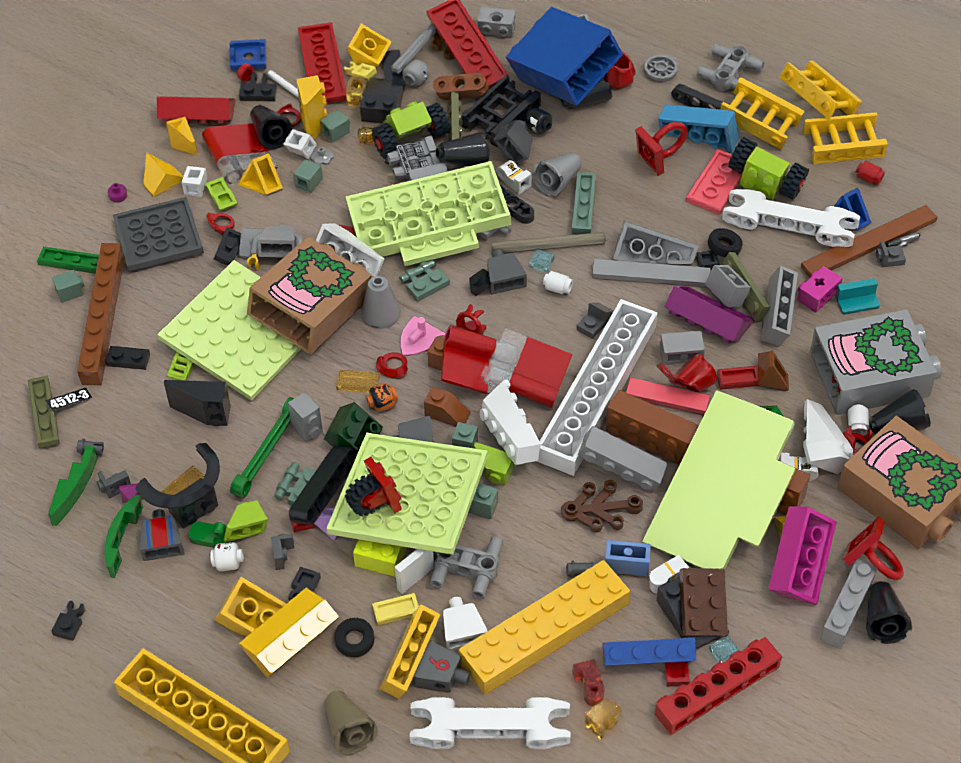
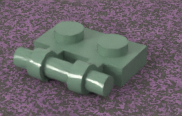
M434 260L424 261L415 269H409L405 271V274L399 276L402 283L410 282L407 284V291L417 302L450 285V280L440 268L431 270V268L436 266ZM421 273L424 274V276H422V277H420V278H417V277H416V276L420 275Z
M292 462L291 466L284 473L283 481L279 482L276 487L275 498L282 500L284 495L289 496L288 504L292 505L316 470L305 467L303 472L300 473L298 472L300 465ZM292 480L297 481L294 488L290 487Z

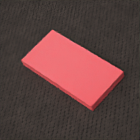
M717 149L687 195L686 202L716 214H721L729 201L730 191L737 189L742 177L741 173L728 167L732 154Z

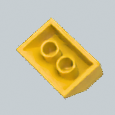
M318 75L296 79L304 131L306 134L311 135L314 140L321 133L320 120L328 116L326 108L324 109L327 106L325 95L322 96L325 93L324 83H320Z

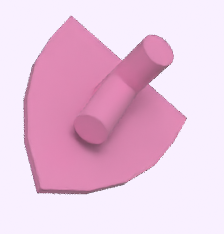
M414 316L408 322L401 335L400 346L402 354L407 356L429 350L435 337L445 335V333L426 323L425 318Z

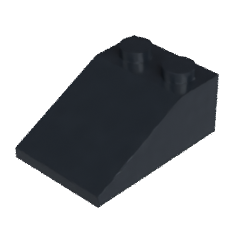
M370 78L363 92L360 104L361 121L383 123L387 119L386 116L391 114L392 110L401 108L405 81Z
M164 380L170 408L206 425L228 426L231 404L226 382Z
M680 577L658 587L657 603L681 638H695L696 650L724 637L683 636Z

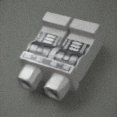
M432 136L425 137L420 142L407 143L403 146L402 144L397 145L396 151L387 154L389 165L399 163L400 166L392 170L395 180L404 179L407 182L409 181L408 170L442 163L436 157V146Z

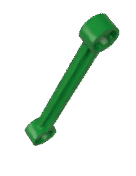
M289 397L285 401L282 414L243 473L236 475L230 487L231 494L241 498H245L248 495L252 480L291 423L288 402L295 398Z

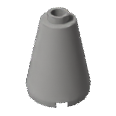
M568 153L538 162L532 171V177L535 175L536 181L534 183L536 187L547 196H557L581 168L580 157L575 153Z
M375 276L368 282L361 308V316L368 326L372 327L373 325L378 326L379 329H384L398 321L400 306L388 280L383 276Z

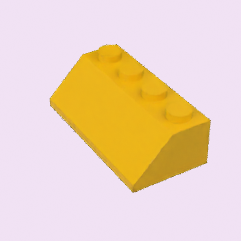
M305 588L239 643V646L268 678L329 627L339 616L323 598Z

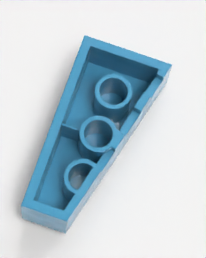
M665 105L658 118L660 129L669 123L681 122L687 128V138H690L693 142L698 144L700 142L711 144L710 147L715 149L722 147L729 153H733L739 140L734 111ZM675 129L666 134L679 138L680 130Z

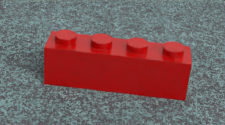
M157 96V118H161L162 122L186 117L188 123H191V119H198V123H209V120H216L218 124H227V120H232L235 98Z

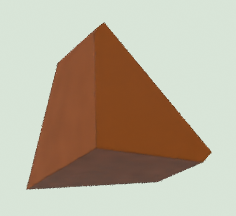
M774 351L758 353V384L787 391L789 390V376Z

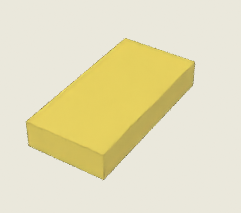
M415 593L372 603L378 626L411 618L414 611L419 607Z

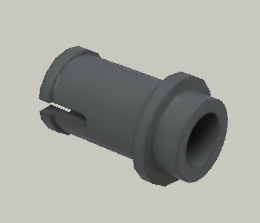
M85 439L78 440L77 452L81 455L84 454L86 446H94L96 454L103 455L104 442L86 441Z
M571 561L566 566L567 576L574 578L585 572L586 568L593 567L594 563H574V561Z

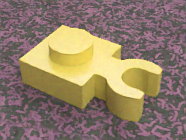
M349 62L350 68L344 67L346 75H352L353 79L367 82L377 73L376 67L364 63L356 65L355 62Z

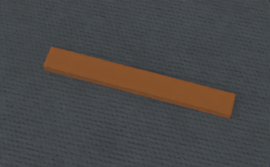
M924 205L855 237L853 246L834 247L801 262V268L809 277H811L814 271H819L823 266L829 270H834L878 249L880 241H884L886 245V243L896 238L909 235L936 222L938 217L927 205Z

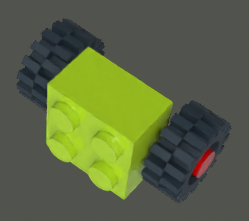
M417 101L406 105L407 107L403 110L400 108L392 110L391 114L386 116L387 119L382 125L372 128L374 145L377 147L378 153L380 152V156L383 159H387L388 153L396 151V146L399 145L397 143L398 140L418 133L426 127L428 128L427 131L435 139L448 134L450 123L448 122V117H446V112L443 111V107L437 102L425 107L424 102L417 104Z
M745 137L741 138L728 163L729 168L742 174L740 186L747 190L762 192L766 199L770 201L774 200L779 191L781 194L794 200L801 187H803L809 173L808 168L796 162L787 173L790 165L789 162L757 147V143Z

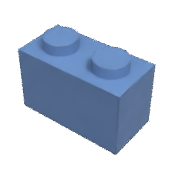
M607 540L605 562L615 573L648 576L651 544Z

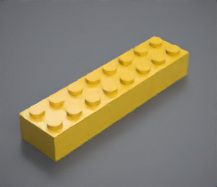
M602 560L460 648L461 665L466 671L471 672L470 677L483 694L486 695L629 605L630 590L605 560Z
M144 648L114 681L119 696L223 763H282L290 752L288 739Z

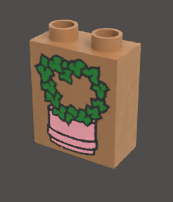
M308 236L250 287L247 315L311 355L362 307L371 274L362 265L351 263L336 254L331 246L320 244Z
M895 416L843 465L837 489L876 518L879 516L885 522V525L917 549H920L930 538L938 543L941 542L953 527L954 522L950 518L956 512L961 514V461L901 418Z

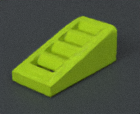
M176 351L167 377L175 380H187L195 363ZM175 370L184 371V373L176 372Z

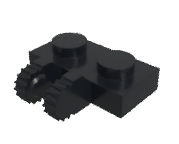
M252 73L251 83H241L239 91L240 101L275 102L277 85L268 84L267 73H263L262 83H257V73Z

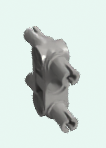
M716 43L713 46L712 54L724 58L715 70L700 65L696 76L709 80L718 91L735 90L739 80L737 78L744 68L748 67L761 72L765 61L751 57L743 46L727 48Z
M491 537L486 552L456 545L453 555L436 552V558L433 563L435 570L430 580L431 586L442 588L446 574L452 573L476 579L472 595L475 598L483 599L489 583L497 576V568L500 562L498 555L503 544L502 539Z

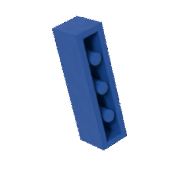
M695 638L602 643L603 665L696 661Z

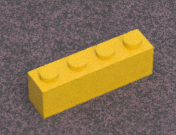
M420 605L414 611L380 685V690L398 699L403 696L410 685L441 614L423 605Z

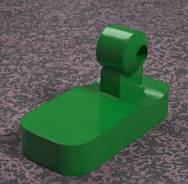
M194 522L188 534L190 542L215 548L216 544L225 543L226 525L222 522H216L215 525Z

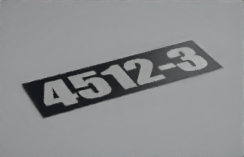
M83 388L45 401L53 411L90 399L92 396L87 388Z

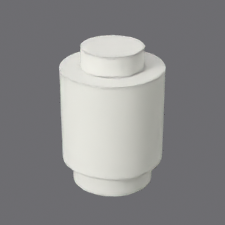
M550 271L549 274L546 273L543 285H545L546 290L564 295L570 293L573 279H570L567 275Z
M853 405L848 409V428L851 427L852 433H859L863 436L868 433L869 410L863 405Z

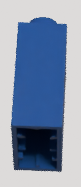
M551 6L535 22L527 34L512 47L506 59L520 81L577 106L619 60L623 53L610 29Z

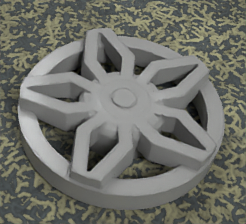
M666 55L652 56L644 64L646 76L656 81L667 82V80L672 79L677 74L678 66L676 61Z

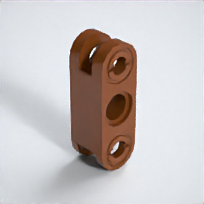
M481 73L440 76L433 82V88L442 100H449L451 92H458L459 99L482 97L489 90L486 78Z

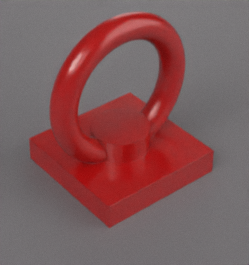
M681 122L669 123L662 127L653 138L642 126L635 129L638 154L658 176L663 174V158L671 156L684 144L687 138L686 126ZM672 130H680L677 141L670 148L663 151L659 143L660 139Z
M878 516L848 543L843 560L850 566L858 557L864 554L884 576L891 580H900L904 576V570L899 559L885 544L879 541L885 522ZM875 549L880 551L888 559V561L893 566L894 571L888 568L877 557V555L874 552Z

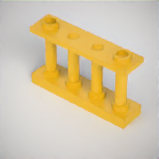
M809 61L805 69L801 71L790 62H787L779 76L782 81L827 119L832 117L835 109H841L847 115H855L862 103V100L815 61Z
M740 77L733 93L736 97L730 105L723 102L720 110L734 111L737 127L782 150L788 137L785 135V132L791 124L796 127L799 125L805 111ZM742 99L752 103L746 114L736 109ZM759 107L768 112L762 122L752 117ZM774 116L784 120L778 131L768 126Z
M877 112L836 116L830 119L817 118L805 120L803 135L812 134L815 143L811 157L812 164L885 157L888 146L887 140H877L873 129L877 120ZM866 129L869 140L859 141L856 130ZM848 131L851 142L841 143L838 132ZM820 133H830L833 144L823 145Z

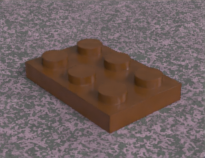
M681 568L680 589L683 636H728L725 569Z

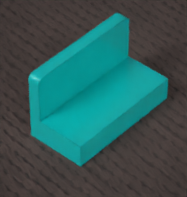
M876 278L839 284L837 286L835 298L843 315L880 308V303L876 296L878 286Z

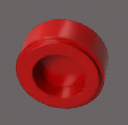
M248 63L241 65L237 71V77L243 82L249 81L252 73H254V68Z

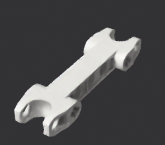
M741 189L731 190L729 194V202L738 207L729 206L724 208L722 216L725 222L739 228L752 230L757 227V224L816 236V240L820 244L832 247L853 246L855 234L845 229L858 228L860 221L858 214L844 208L829 206L824 211L766 200V196L762 192ZM738 195L742 197L743 200L736 199L734 196ZM727 214H733V215H736L737 217L732 218V217H729ZM852 218L855 222H849L845 219ZM840 236L847 237L849 240L844 241L840 238Z
M430 698L411 703V715L427 718L431 721V724L426 728L410 731V743L431 749H448L454 746V738H526L527 747L532 749H549L570 744V731L556 729L549 723L554 718L570 715V703L551 698H530L526 701V708H455V701L450 698Z

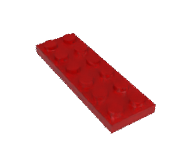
M448 0L426 11L428 18L464 74L481 73L486 78L489 89L495 86L497 81L504 76H509L460 0Z
M332 22L298 27L306 76L318 75L320 83H324L325 93L322 96L325 95L326 103L348 100Z

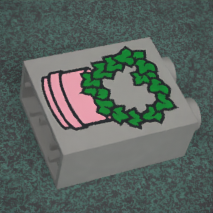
M908 310L815 327L810 354L836 415L848 413V409L857 404L863 405L868 409L889 405L913 389L918 391L921 398L929 397L934 380L941 377V365L936 355H929L925 348L926 333L924 327L920 323H913ZM833 374L835 376V380L837 381V383H832L831 381Z

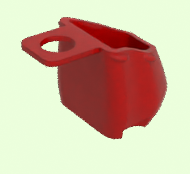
M622 52L623 55L604 77L605 82H608L610 87H614L617 90L631 85L636 73L632 60L624 52Z
M701 354L692 356L675 375L664 364L659 363L656 365L669 379L670 383L694 392L703 391L717 382L714 367Z

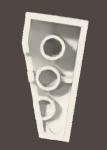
M335 223L322 224L316 239L318 243L331 246L336 254L351 263L362 265L371 276H378L384 262L383 257Z
M807 399L804 401V419L807 422V426L804 427L806 440L803 441L807 463L839 474L842 472L843 465L854 456L853 449L821 404Z

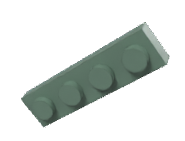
M577 173L572 233H591L596 173Z

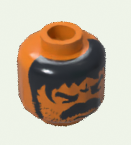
M387 383L370 388L369 396H366L369 408L373 407L376 412L392 409L395 407V402L398 401L395 388L393 386L390 387Z

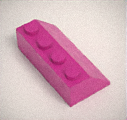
M789 506L768 590L783 597L817 605L837 521L810 507Z

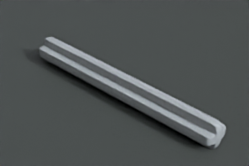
M432 22L392 65L393 72L399 74L437 32Z

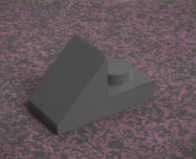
M589 303L588 313L577 324V330L593 339L607 324L614 311L601 303Z

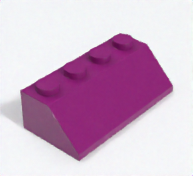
M686 285L673 286L664 306L670 310V314L676 317L681 315L687 318L686 322L695 326L699 324L704 327V331L710 334L717 333L721 335L720 339L728 343L739 341L754 321L753 318L733 308L726 307L721 302Z

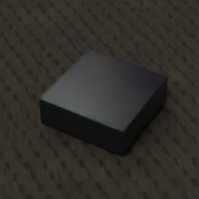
M714 252L696 253L699 267L712 270L714 265H720L717 254Z

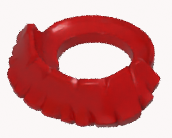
M287 104L277 111L281 115L292 113L297 117V120L291 123L292 127L296 126L301 120L300 112L293 108L292 104Z
M207 213L206 215L211 228L222 236L227 227L230 229L234 228V219L228 214ZM223 217L229 219L231 223L227 226L217 225L215 220Z
M391 352L377 358L376 369L384 376L402 378L408 371L407 358L400 353ZM395 358L401 360L403 364L401 367L392 369L387 366V361Z

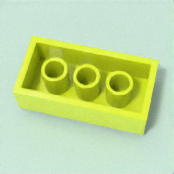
M359 539L353 552L355 567L396 577L395 566L403 560L407 547Z

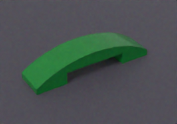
M140 495L132 497L119 510L108 530L105 541V561L111 578H115L122 562L118 547L128 523L137 524L143 510Z

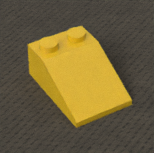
M240 577L233 584L214 621L233 632L247 637L286 605V603Z

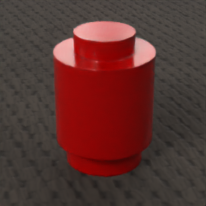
M866 160L864 163L860 162L856 169L857 177L872 185L874 183L879 185L885 175V171L881 167Z

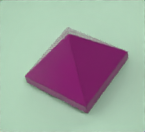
M138 483L119 486L122 502L127 503L135 495H140L135 489Z

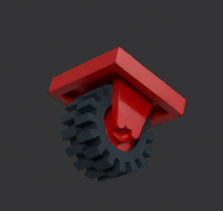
M372 457L364 460L369 474L366 477L364 475L361 476V480L355 479V484L351 483L349 485L351 489H346L345 499L354 513L359 516L363 514L368 516L369 512L371 514L375 513L374 509L377 508L379 510L381 508L380 505H384V503H387L394 513L402 510L399 502L402 498L395 489L397 486L390 475L387 477L380 462L376 463Z

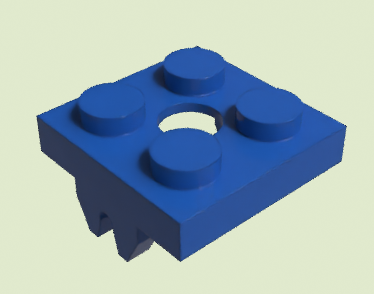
M266 39L239 40L229 43L231 71L238 70L245 63H248L254 69H266ZM246 54L254 55L250 60L244 59Z

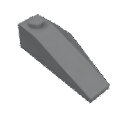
M624 220L617 239L613 259L653 264H693L698 245Z

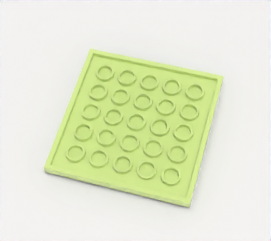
M234 260L157 336L158 340L220 381L226 382L228 386L252 401L294 358L301 348L247 315L249 289L261 277Z
M366 433L326 528L327 534L453 555L486 464L488 451ZM372 457L376 463L380 462L386 471L385 475L387 477L390 475L396 483L397 487L395 489L402 498L399 501L402 510L394 513L389 505L384 503V505H380L381 508L379 510L377 508L374 509L375 513L371 514L369 512L368 516L364 514L359 516L354 513L346 502V489H351L349 485L351 483L354 485L355 479L361 480V476L364 475L366 477L369 474L364 460Z

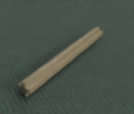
M604 232L499 241L492 243V250L501 249L504 253L604 244L606 236Z

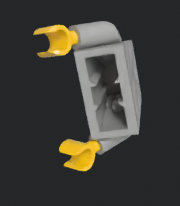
M281 224L265 227L262 233L253 238L250 252L252 256L247 259L249 269L255 263L256 270H259L258 256L285 257L303 241V238L298 233H294V229L291 226Z

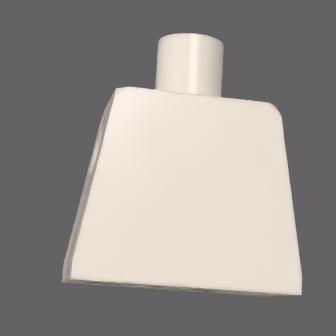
M453 597L449 600L450 608L443 610L445 643L447 649L454 651L488 631L473 603L463 605L461 597Z

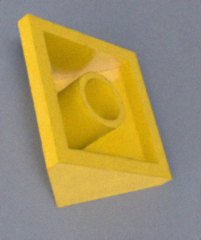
M361 23L347 50L356 65L364 63L378 67L392 41Z

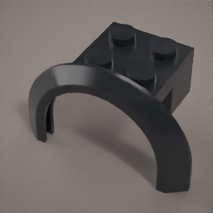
M200 443L195 446L197 448L196 451L207 464L206 474L203 479L200 478L177 494H166L156 490L146 478H143L135 487L136 491L149 504L168 509L182 528L192 525L200 517L211 513L218 506L214 485L219 477L220 463L216 453L207 443Z

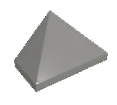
M252 227L242 229L239 258L248 259L252 256L250 252L253 238L262 233L264 229Z

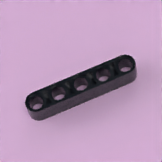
M337 445L332 447L289 510L291 522L309 525L316 522L351 471L358 454L354 447Z

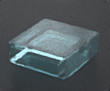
M536 249L529 262V266L547 272L554 260V254Z
M725 636L709 647L715 658L722 663L727 661L734 652L740 651L729 636Z

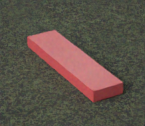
M630 378L626 393L648 403L702 415L705 414L710 395L634 378Z

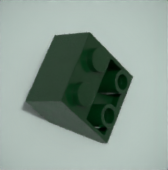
M353 402L338 409L324 440L332 447L336 445L354 447L358 453L366 433L380 435L383 426L358 404Z

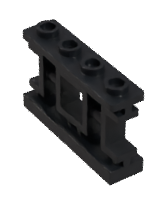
M506 75L498 80L495 86L487 90L484 96L476 100L472 107L464 111L462 114V127L472 130L477 125L485 130V139H491V144L498 147L493 140L504 125L515 120L524 122L529 110L541 106V93L537 90L532 92L529 89L525 94H522L515 90V81H510V77ZM501 105L508 110L501 115L493 109Z

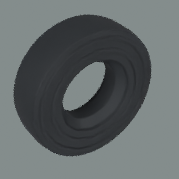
M725 228L714 229L710 233L707 242L712 252L725 258L729 252H735L738 255L743 245L742 239L738 234ZM719 240H724L730 243L731 246L724 245Z
M349 618L338 625L335 630L334 640L337 649L343 655L354 658L363 656L371 650L375 636L372 626L366 620ZM351 631H359L362 633L363 639L358 644H350L346 641L347 634Z

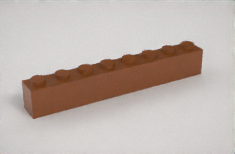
M101 243L77 369L82 385H102L125 258L121 243Z

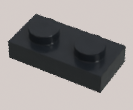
M227 227L213 260L227 266L233 262L240 247L241 233Z
M110 346L105 362L109 367L146 370L150 351L149 349Z

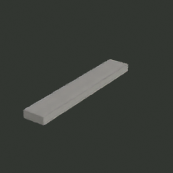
M594 259L593 278L700 287H707L705 283L710 275V268L602 259Z

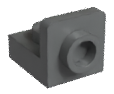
M880 241L879 247L876 249V258L880 260L882 267L905 265L906 258L901 245L886 247L885 242Z
M126 470L116 473L107 479L102 471L97 473L99 481H96L101 493L106 492L109 499L120 494L119 486L131 484Z
M280 534L271 537L276 570L285 569L283 560H288L286 550L295 548L293 534Z

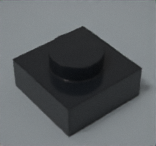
M481 269L469 278L472 294L477 296L490 287L489 272L487 270Z

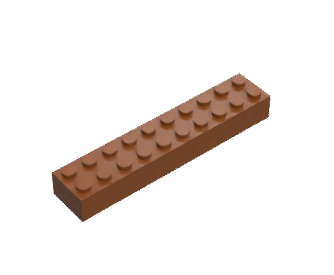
M618 390L607 407L606 432L679 465L699 427L698 424L621 390ZM795 468L796 471L777 508L787 514L789 506L800 507L806 496L810 474Z

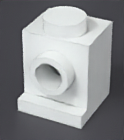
M292 129L284 145L289 152L309 159L317 143L311 135Z
M187 166L182 179L184 195L203 196V189L207 181L206 168Z

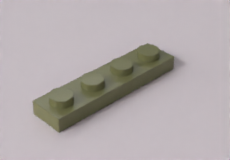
M451 92L448 101V122L450 123L448 141L461 137L462 127L459 124L461 123L462 114L459 113L461 100H459L458 92Z
M729 252L721 265H729L751 287L745 298L744 305L754 321H761L770 306L736 253Z
M48 375L28 379L39 448L60 444L55 412L50 409L45 401L52 398Z

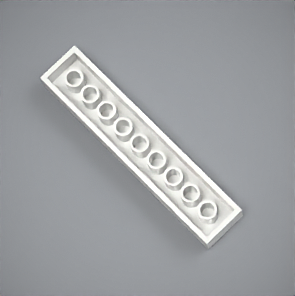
M622 299L619 301L540 439L541 446L537 462L572 476L575 475L584 459L578 455L585 434L592 426L600 429L607 417L608 405L618 390H622L656 328L658 312Z

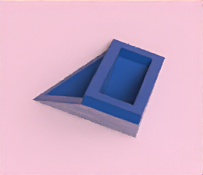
M855 188L842 195L834 205V207L844 208L860 216L858 228L851 230H859L872 223L859 188ZM852 218L845 219L849 222H855Z

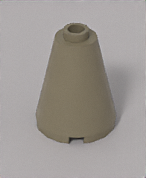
M333 691L326 697L324 703L335 749L342 751L345 755L356 754L366 749V743L370 740L373 742L376 739L378 729L375 722L343 691Z

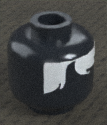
M536 107L527 112L525 123L531 131L537 134H544L552 126V116L545 110Z

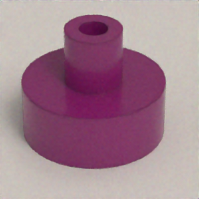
M118 183L112 184L108 188L109 199L115 203L124 201L127 198L126 187Z

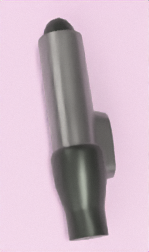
M915 232L896 238L886 243V247L899 245L905 247L909 242L918 240L921 235Z

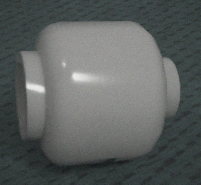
M413 60L403 70V80L409 86L418 87L429 76L427 65L418 60Z

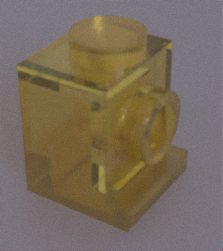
M349 78L346 91L348 105L360 106L363 92L368 83L367 78Z
M606 697L586 713L585 724L601 740L604 737V731L606 729L611 730L617 724L618 715L622 711L615 702H611Z

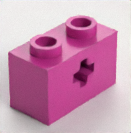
M823 266L819 271H814L807 282L800 284L797 301L816 313L836 295L837 286L842 283L843 278Z

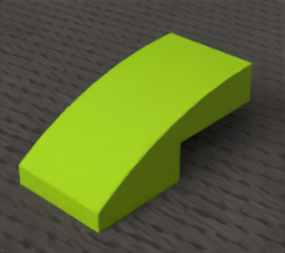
M223 177L205 183L206 189L219 211L238 205Z

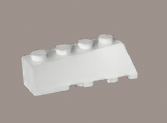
M504 380L483 399L480 418L488 426L489 431L493 433L498 444L503 447L507 456L511 458L515 465L538 461L541 443L531 424H526L524 410L518 409L516 405L517 397L515 393H510L508 389L510 388L509 381Z

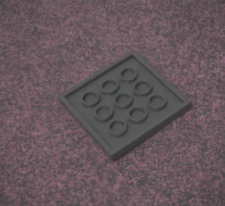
M187 197L113 215L128 272L204 253Z

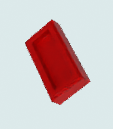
M757 366L717 369L720 390L760 386L758 384Z

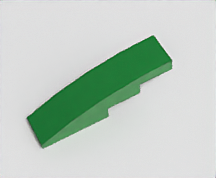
M94 446L85 447L81 463H72L68 479H59L48 513L52 526H57L83 493L98 459Z

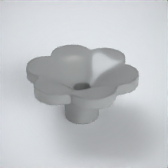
M319 147L314 150L310 158L318 165H328L330 160L334 158V154L328 148Z

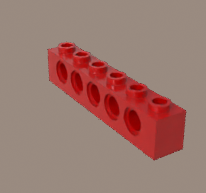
M766 637L759 641L756 639L743 651L734 652L727 661L715 664L709 672L697 675L688 685L683 684L679 686L675 693L670 696L665 695L661 697L656 703L655 716L669 734L672 735L778 669L782 656ZM749 660H756L758 663H752ZM731 671H738L740 674H733ZM713 682H719L722 685L717 686ZM695 693H701L704 696L697 697ZM681 704L684 705L685 708L681 709L678 708L676 705Z

